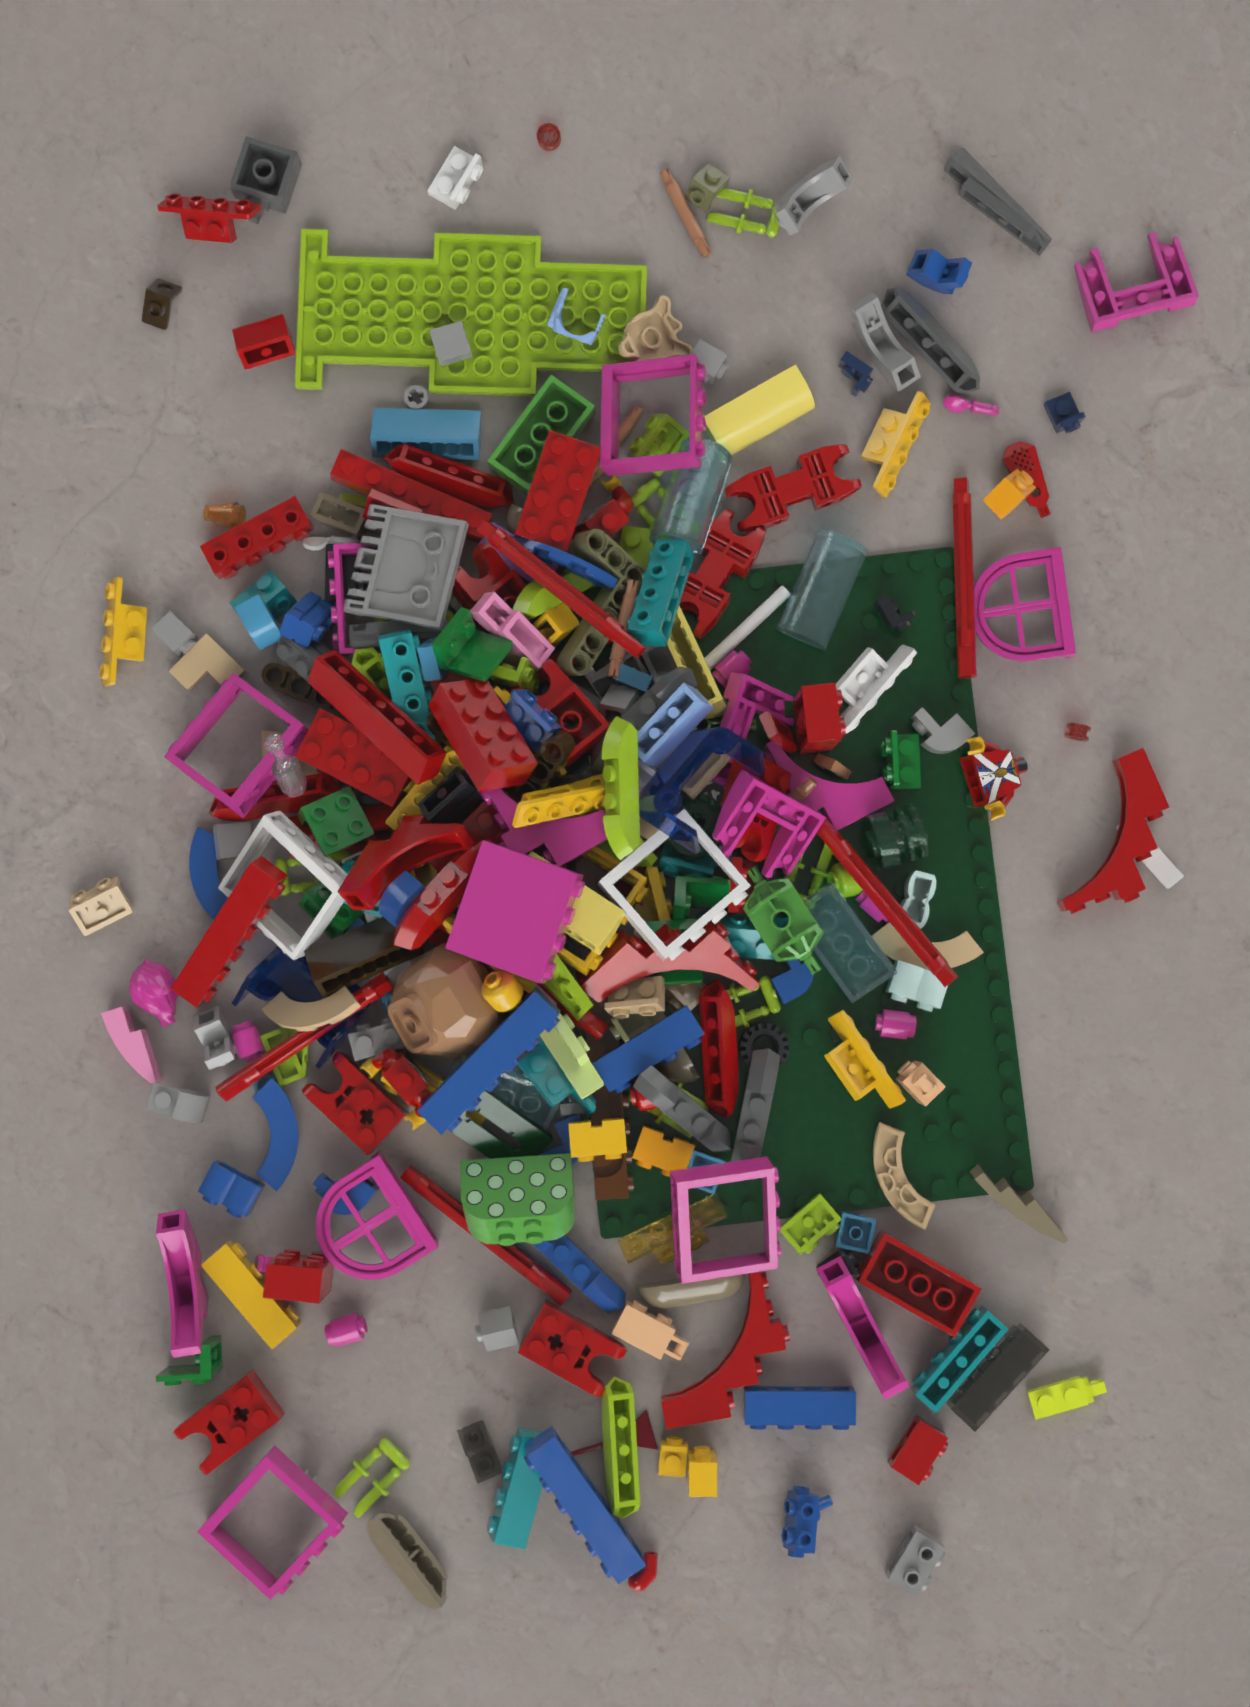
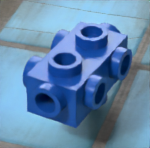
M793 1486V1490L787 1491V1498L784 1501L785 1526L782 1529L781 1538L783 1547L788 1549V1556L803 1558L804 1553L815 1554L817 1521L820 1520L819 1511L833 1506V1501L829 1495L819 1499L818 1495L809 1492L810 1488L803 1486Z

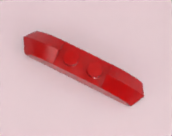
M407 444L395 446L384 457L385 461L397 473L459 500L484 507H504L514 504L512 488L508 481Z
M323 772L276 780L244 818L240 817L216 797H214L209 814L222 820L248 821L263 818L264 815L276 811H281L283 814L299 812L301 807L341 789L332 776ZM239 787L222 791L232 797Z
M482 841L474 843L470 851H460L407 907L394 932L395 946L409 950L419 948L461 903Z
M717 979L704 986L699 994L700 1027L705 1033L701 1036L705 1105L710 1111L727 1118L734 1110L739 1090L736 1022L732 1001L725 988Z

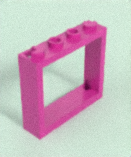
M696 354L602 365L600 448L602 449L600 452V467L607 476L702 467V457L706 454L705 442L702 440V431L706 430V420L704 414H702V406L706 405L705 390L702 389V380H706V368L704 364H701ZM690 375L689 452L619 459L620 383Z
M362 543L333 544V551H328L329 568H334L335 579H329L330 595H336V606H331L332 623L337 622L338 633H332L333 650H339L342 656H353L355 650L359 649L352 648L351 646L347 647L345 611H343L342 555H357L359 548L378 549Z
M232 673L228 679L223 681L213 698L204 704L203 710L187 725L185 732L180 738L171 744L164 757L240 817L244 818L295 756L308 729L299 720L239 676ZM243 691L287 723L289 727L232 797H230L184 761Z
M767 1156L670 1171L675 1272L682 1284L778 1268V1257H781V1247L779 1241H777V1233L780 1232V1221L778 1216H776V1208H779L780 1202L778 1193L775 1191V1183L779 1181L777 1168L773 1167ZM762 1178L765 1252L692 1263L688 1189Z
M274 1445L197 1532L271 1600L278 1592L281 1595L284 1594L293 1583L290 1578L295 1573L300 1576L310 1565L308 1559L312 1555L318 1557L328 1545L325 1541L330 1535L335 1538L345 1526L342 1524V1521L348 1512ZM268 1470L273 1472L328 1523L278 1579L219 1525Z

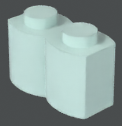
M916 870L911 872L905 881V898L900 905L921 929L926 924L929 916L928 902L935 893L936 877L935 875Z
M896 960L885 992L892 994L890 999L905 1004L907 999L918 1002L917 1008L932 1012L933 1008L941 1009L948 986L944 987L930 970Z

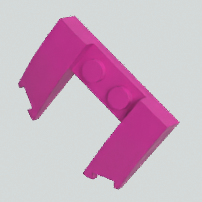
M1149 233L1147 238L1158 280L1120 291H1112L1098 247L1090 250L1089 255L1092 259L1083 267H1081L1079 262L1075 263L1074 269L1091 332L1115 327L1121 320L1166 308L1168 312L1195 305L1199 295L1178 236H1174L1172 244L1157 242V233Z
M734 672L730 674L723 698L729 702L714 743L731 760L710 781L723 787L726 786L734 754H741L754 713L761 715L767 711L787 726L794 725L793 717H785L784 701H793L792 696L749 675Z
M741 770L721 808L712 836L716 841L721 840L723 847L720 851L729 858L757 812L779 823L781 827L772 843L761 874L769 878L772 877L775 868H782L783 874L788 876L826 817L811 806L798 799H793L769 786L761 779Z

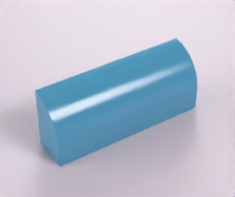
M374 408L370 433L372 457H385L395 446L407 444L446 459L479 460L481 449V411Z

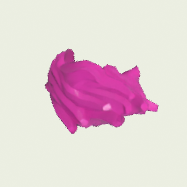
M145 959L133 971L132 977L129 980L131 999L135 1005L147 1013L155 1015L162 1027H166L168 1023L174 1024L176 1021L173 1016L175 1015L178 994L170 988L176 979L170 974L166 966L160 963H152L149 959Z

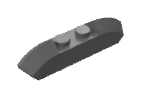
M897 287L887 289L881 304L884 315L952 389L961 394L980 389V375L974 362L944 327L910 294Z
M678 667L666 674L621 719L630 722L638 732L683 682L697 688L693 670L691 668ZM606 733L599 740L590 755L591 769L602 773L604 768L602 746Z
M769 1048L755 1050L752 1053L730 1162L760 1158L780 1061V1056Z
M651 1065L639 1075L633 1087L714 1153L732 1150L733 1132Z

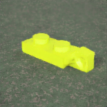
M1076 1376L1030 1389L1026 1392L1033 1416L1037 1420L1089 1405L1088 1403L1094 1402L1093 1396L1106 1393L1107 1390L1101 1378L1089 1381L1087 1376L1081 1378Z

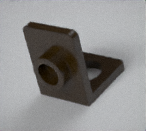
M156 279L146 288L142 322L166 330L169 324L172 300L181 293L182 287L162 279ZM159 287H166L172 291H163Z

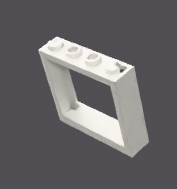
M685 809L597 883L612 903L625 911L624 917L662 961L668 957L673 961L685 950L681 945L688 939L695 942L706 932L703 927L709 921L716 924L727 914L724 908L731 902L735 906L748 896L745 890L751 886ZM685 825L737 887L666 947L616 889L614 884Z
M276 811L263 816L218 889L229 897L250 863L260 857L272 836L332 892L302 938L272 909L264 920L259 919L256 924L266 937L272 939L282 949L284 954L286 953L292 960H296L305 956V950L315 946L345 901L337 891L348 874L329 856L325 857L321 849L281 811Z

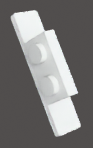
M901 645L891 658L885 662L872 648L867 647L836 683V690H841L842 698L849 704L839 717L845 720L846 734L858 726L862 716L876 705L877 699L881 694L889 689L900 672L912 663V658L917 654L914 648Z

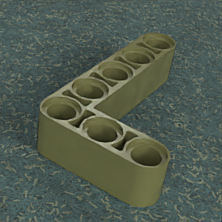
M592 529L577 533L573 539V547L576 553L586 562L618 579L614 588L602 587L593 601L618 621L623 600L622 596L625 595L628 583L627 574H629L630 580L639 582L637 595L642 586V575L645 570L604 531ZM589 538L592 542V547L589 544ZM584 619L581 620L580 625L576 628L556 661V664L567 677L587 674L609 640ZM586 638L589 640V646H587ZM573 659H574V661H575V668H573V665H572V660H573Z

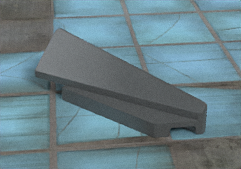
M960 148L948 159L944 171L962 184L958 195L1040 256L1051 242V237L964 148Z
M445 620L443 629L451 620ZM402 622L349 625L350 646L359 649L373 647L376 651H381L378 635L406 629L411 630L412 636L418 635L419 643L422 645L429 638L438 637L442 630Z

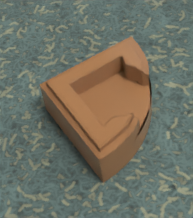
M819 753L814 759L816 765L822 769L825 768L832 771L838 778L847 780L851 774L849 769L835 759Z

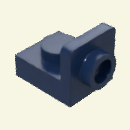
M846 351L840 359L838 367L841 368L842 374L847 378L859 380L851 393L856 397L860 391L865 393L872 383L873 379L870 376L873 368Z
M1070 391L1044 403L1045 410L1056 434L1064 430L1066 434L1081 427L1080 423L1086 417L1084 412L1079 413Z

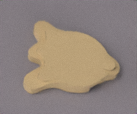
M660 296L649 311L641 312L629 320L624 329L622 341L618 345L621 356L634 361L690 355L692 353V346L678 340L676 334L682 330V323L671 315V301L667 296Z

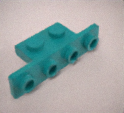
M698 913L697 919L701 918L705 913ZM735 913L725 915L718 921L729 931V941L738 952L740 958L775 960L748 916ZM789 917L775 918V923L780 928L785 927L789 922Z
M539 1035L540 1042L534 1047L535 1050L521 1059L518 1066L551 1107H554L571 1094L588 1117L592 1116L596 1109L594 1097L592 1094L584 1099L579 1097Z

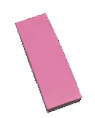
M495 592L484 593L470 610L472 617L490 634L511 640L513 642L511 651L520 658H528L531 665L536 669L542 666L555 649L519 610L513 611Z
M119 1007L101 1013L108 1033L125 1060L149 1083L162 1081L147 1029L135 1030L129 1007Z

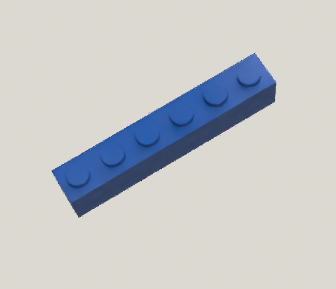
M535 987L523 999L520 1005L495 1028L482 1045L476 1048L420 1105L417 1112L441 1135L447 1129L452 1132L461 1123L462 1119L460 1116L466 1110L469 1112L473 1111L482 1101L479 1096L486 1089L491 1092L501 1082L499 1076L505 1070L511 1072L521 1061L518 1056L525 1049L530 1052L540 1042L538 1036L544 1030L550 1032L560 1020L557 1017L560 1014V1009Z
M553 1426L524 1444L526 1451L524 1460L531 1471H538L541 1476L539 1480L547 1493L553 1492L558 1509L562 1514L568 1513L572 1519L570 1524L578 1536L583 1534L587 1540L585 1545L593 1557L598 1555L601 1559L600 1565L608 1578L613 1576L616 1582L620 1584L645 1567L646 1563L642 1551L617 1516L612 1515L610 1506Z

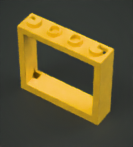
M598 847L582 855L608 872L621 863V861ZM632 869L621 878L622 881L633 887L626 897L631 906L636 901L640 903L648 891L645 888L647 878ZM623 917L620 924L625 926L628 920ZM616 932L606 947L611 948L618 937ZM564 948L561 952L556 953L563 962L585 976L590 969L595 971L603 959L601 955L592 950L584 961Z

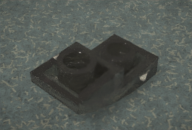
M481 1420L457 1430L477 1484L501 1475L502 1465L484 1421Z

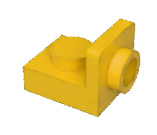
M667 1436L666 1440L660 1439L658 1475L686 1477L688 1441H683V1438L678 1436Z

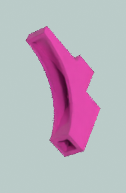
M773 741L765 745L766 751L763 752L765 759L792 773L790 785L787 789L788 796L797 786L799 787L806 781L809 776L817 781L818 785L812 789L808 797L802 802L817 811L822 809V815L831 822L837 831L894 802L882 777L857 784L835 783L823 780L796 765L782 748Z
M501 789L479 792L486 805L492 804L497 813L493 816L499 827L508 830V832L500 836L502 843L499 845L526 855L543 846L545 850L541 853L544 859L554 865L563 867L608 840L603 823V816H605L603 809L586 816L560 818L514 828L512 822L518 803L508 797Z
M186 1209L159 1213L156 1235L164 1261L171 1313L170 1351L173 1358L199 1354L202 1348L204 1318H207L209 1298L200 1275L202 1253Z
M841 1256L816 1268L838 1314L884 1400L908 1388L907 1380L879 1331Z

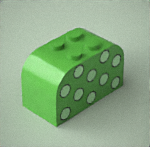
M571 1153L460 1161L461 1202L468 1231L476 1240L486 1244H500L502 1246H510L520 1242L539 1244L542 1241L561 1238L573 1227L576 1218Z

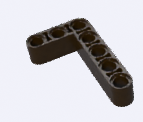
M269 663L263 668L261 673L262 680L273 690L314 708H321L351 723L330 703L320 704V693L296 671L278 663ZM280 670L282 672L280 681L271 683V673ZM299 681H305L307 684L306 690L301 694H296L294 692L295 684Z
M430 713L426 719L428 730L453 749L433 713ZM565 731L556 732L541 745L534 757L538 763L526 783L503 789L519 802H521L524 793L548 789L574 750L575 742L573 737Z

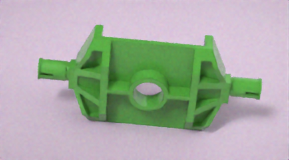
M757 866L752 867V870L749 869L747 874L755 884V890L747 899L743 907L744 911L776 962L799 959L804 961L811 975L817 973L816 971H820L822 968H820L812 955L825 931L823 928H820L795 889L792 879L785 878L767 881L763 878ZM780 912H785L789 917L788 924L783 928L778 927L775 923V917Z

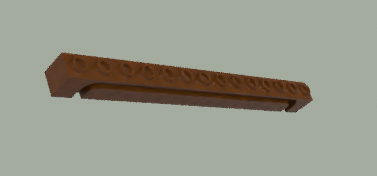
M582 855L576 858V872L584 875L582 881L585 882V886L612 903L597 885L609 872ZM580 945L581 959L584 961L591 949ZM588 995L589 1000L593 1004L588 1011L608 1024L599 1040L586 1033V1043L590 1048L587 1051V1055L591 1063L625 1043L623 1039L617 1041L609 1029L613 1025L610 1020L613 1016L604 1009V1003L608 1002V996L598 1003ZM605 1084L593 1092L592 1096L596 1101V1109L591 1116V1126L602 1125V1119L624 1117L623 1108H629L628 1092L621 1091L617 1094L614 1089L609 1093ZM624 1119L625 1134L630 1136V1120ZM627 1147V1153H621L622 1158L607 1160L605 1155L594 1156L596 1200L629 1198L628 1191H634L633 1174L627 1175V1164L632 1163L631 1147Z

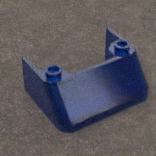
M725 727L704 728L692 731L639 792L640 817L694 854L700 851L697 830L676 817L683 806L682 797L679 792L712 753L718 755L728 754L761 777L765 773L763 751Z
M277 946L246 976L231 1004L236 1007L249 993L264 1001L274 999L281 991L289 999L302 1003L315 1002L324 998L313 982L306 956L292 960ZM355 984L348 987V989L353 994L360 989V986ZM371 1003L317 1039L326 1048L315 1065L317 1068L320 1069L342 1045Z

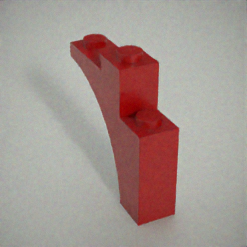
M404 815L389 841H369L337 892L352 910H373L386 888L405 870L410 873L419 866L440 856L460 851H470L475 842L461 824H432L424 815Z

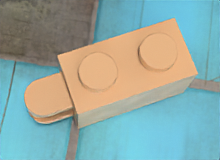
M916 1060L913 1062L907 1061L897 1071L899 1076L895 1080L919 1104L927 1106L945 1088V1085L922 1062Z
M627 1300L612 1328L611 1334L660 1360L665 1353L681 1361L689 1342L674 1334L676 1328L672 1324L673 1320L662 1313H658L656 1316L648 1312L649 1307L640 1301L634 1300L631 1303ZM671 1340L677 1342L674 1350L667 1347Z

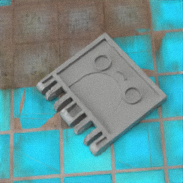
M370 504L367 516L374 520H366L365 527L382 533L380 538L362 536L361 543L378 549H358L354 567L362 571L371 572V575L353 572L351 579L358 583L368 584L367 591L355 588L349 589L347 596L364 600V602L346 599L343 611L360 616H371L443 630L469 524L463 520Z

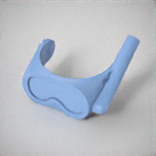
M562 288L547 322L548 327L553 328V331L592 345L598 332H600V328L603 326L606 315H601L594 332L592 331L581 336L572 335L564 328L561 319L562 309L568 294V289Z

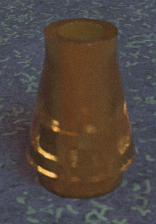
M238 502L205 505L203 516L205 521H212L235 528L245 522L246 510L244 505H239Z

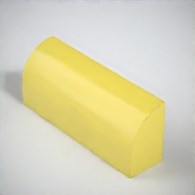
M795 364L705 415V431L721 459L725 460L815 409V402L805 379Z
M679 606L668 639V648L677 667L691 668L697 682L696 689L714 707L704 718L711 719L723 716L727 706Z
M533 851L529 853V856L548 862ZM584 886L580 898L576 897L573 909H575L573 921L570 925H566L564 932L600 955L617 931L625 911L587 886Z

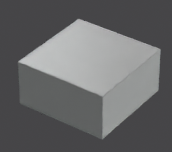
M462 321L429 330L440 367L472 358Z
M250 821L213 826L217 860L238 857L252 835Z

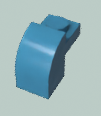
M259 594L234 607L260 650L280 640L281 635L279 631L281 627L273 618L265 601Z

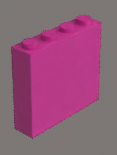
M483 840L445 948L537 983H546L547 979L553 977L556 970L554 959L556 953L561 952L564 947L566 936H563L566 925H570L575 915L573 905L576 897L580 898L583 892L585 882L582 879L584 875Z

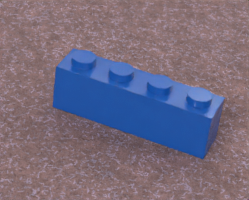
M685 1005L633 1037L627 1043H623L597 1059L592 1065L603 1080L609 1093L615 1089L618 1094L631 1086L629 1080L640 1075L649 1066H653L660 1061L667 1064L679 1056L676 1052L686 1046L689 1050L701 1043L700 1037L705 1033L689 1007Z
M744 1386L745 1425H750V1428L755 1430L766 1429V1425H777V1428L782 1430L794 1429V1425H805V1428L809 1430H819L822 1428V1425H833V1429L847 1430L849 1425H856V1391L853 1386Z

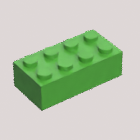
M550 375L488 459L489 469L507 480L522 493L528 495L549 430L578 439L595 416V405L556 377Z

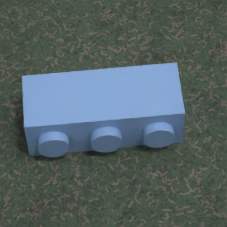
M683 682L637 732L638 757L644 763L658 768L714 707L696 688Z

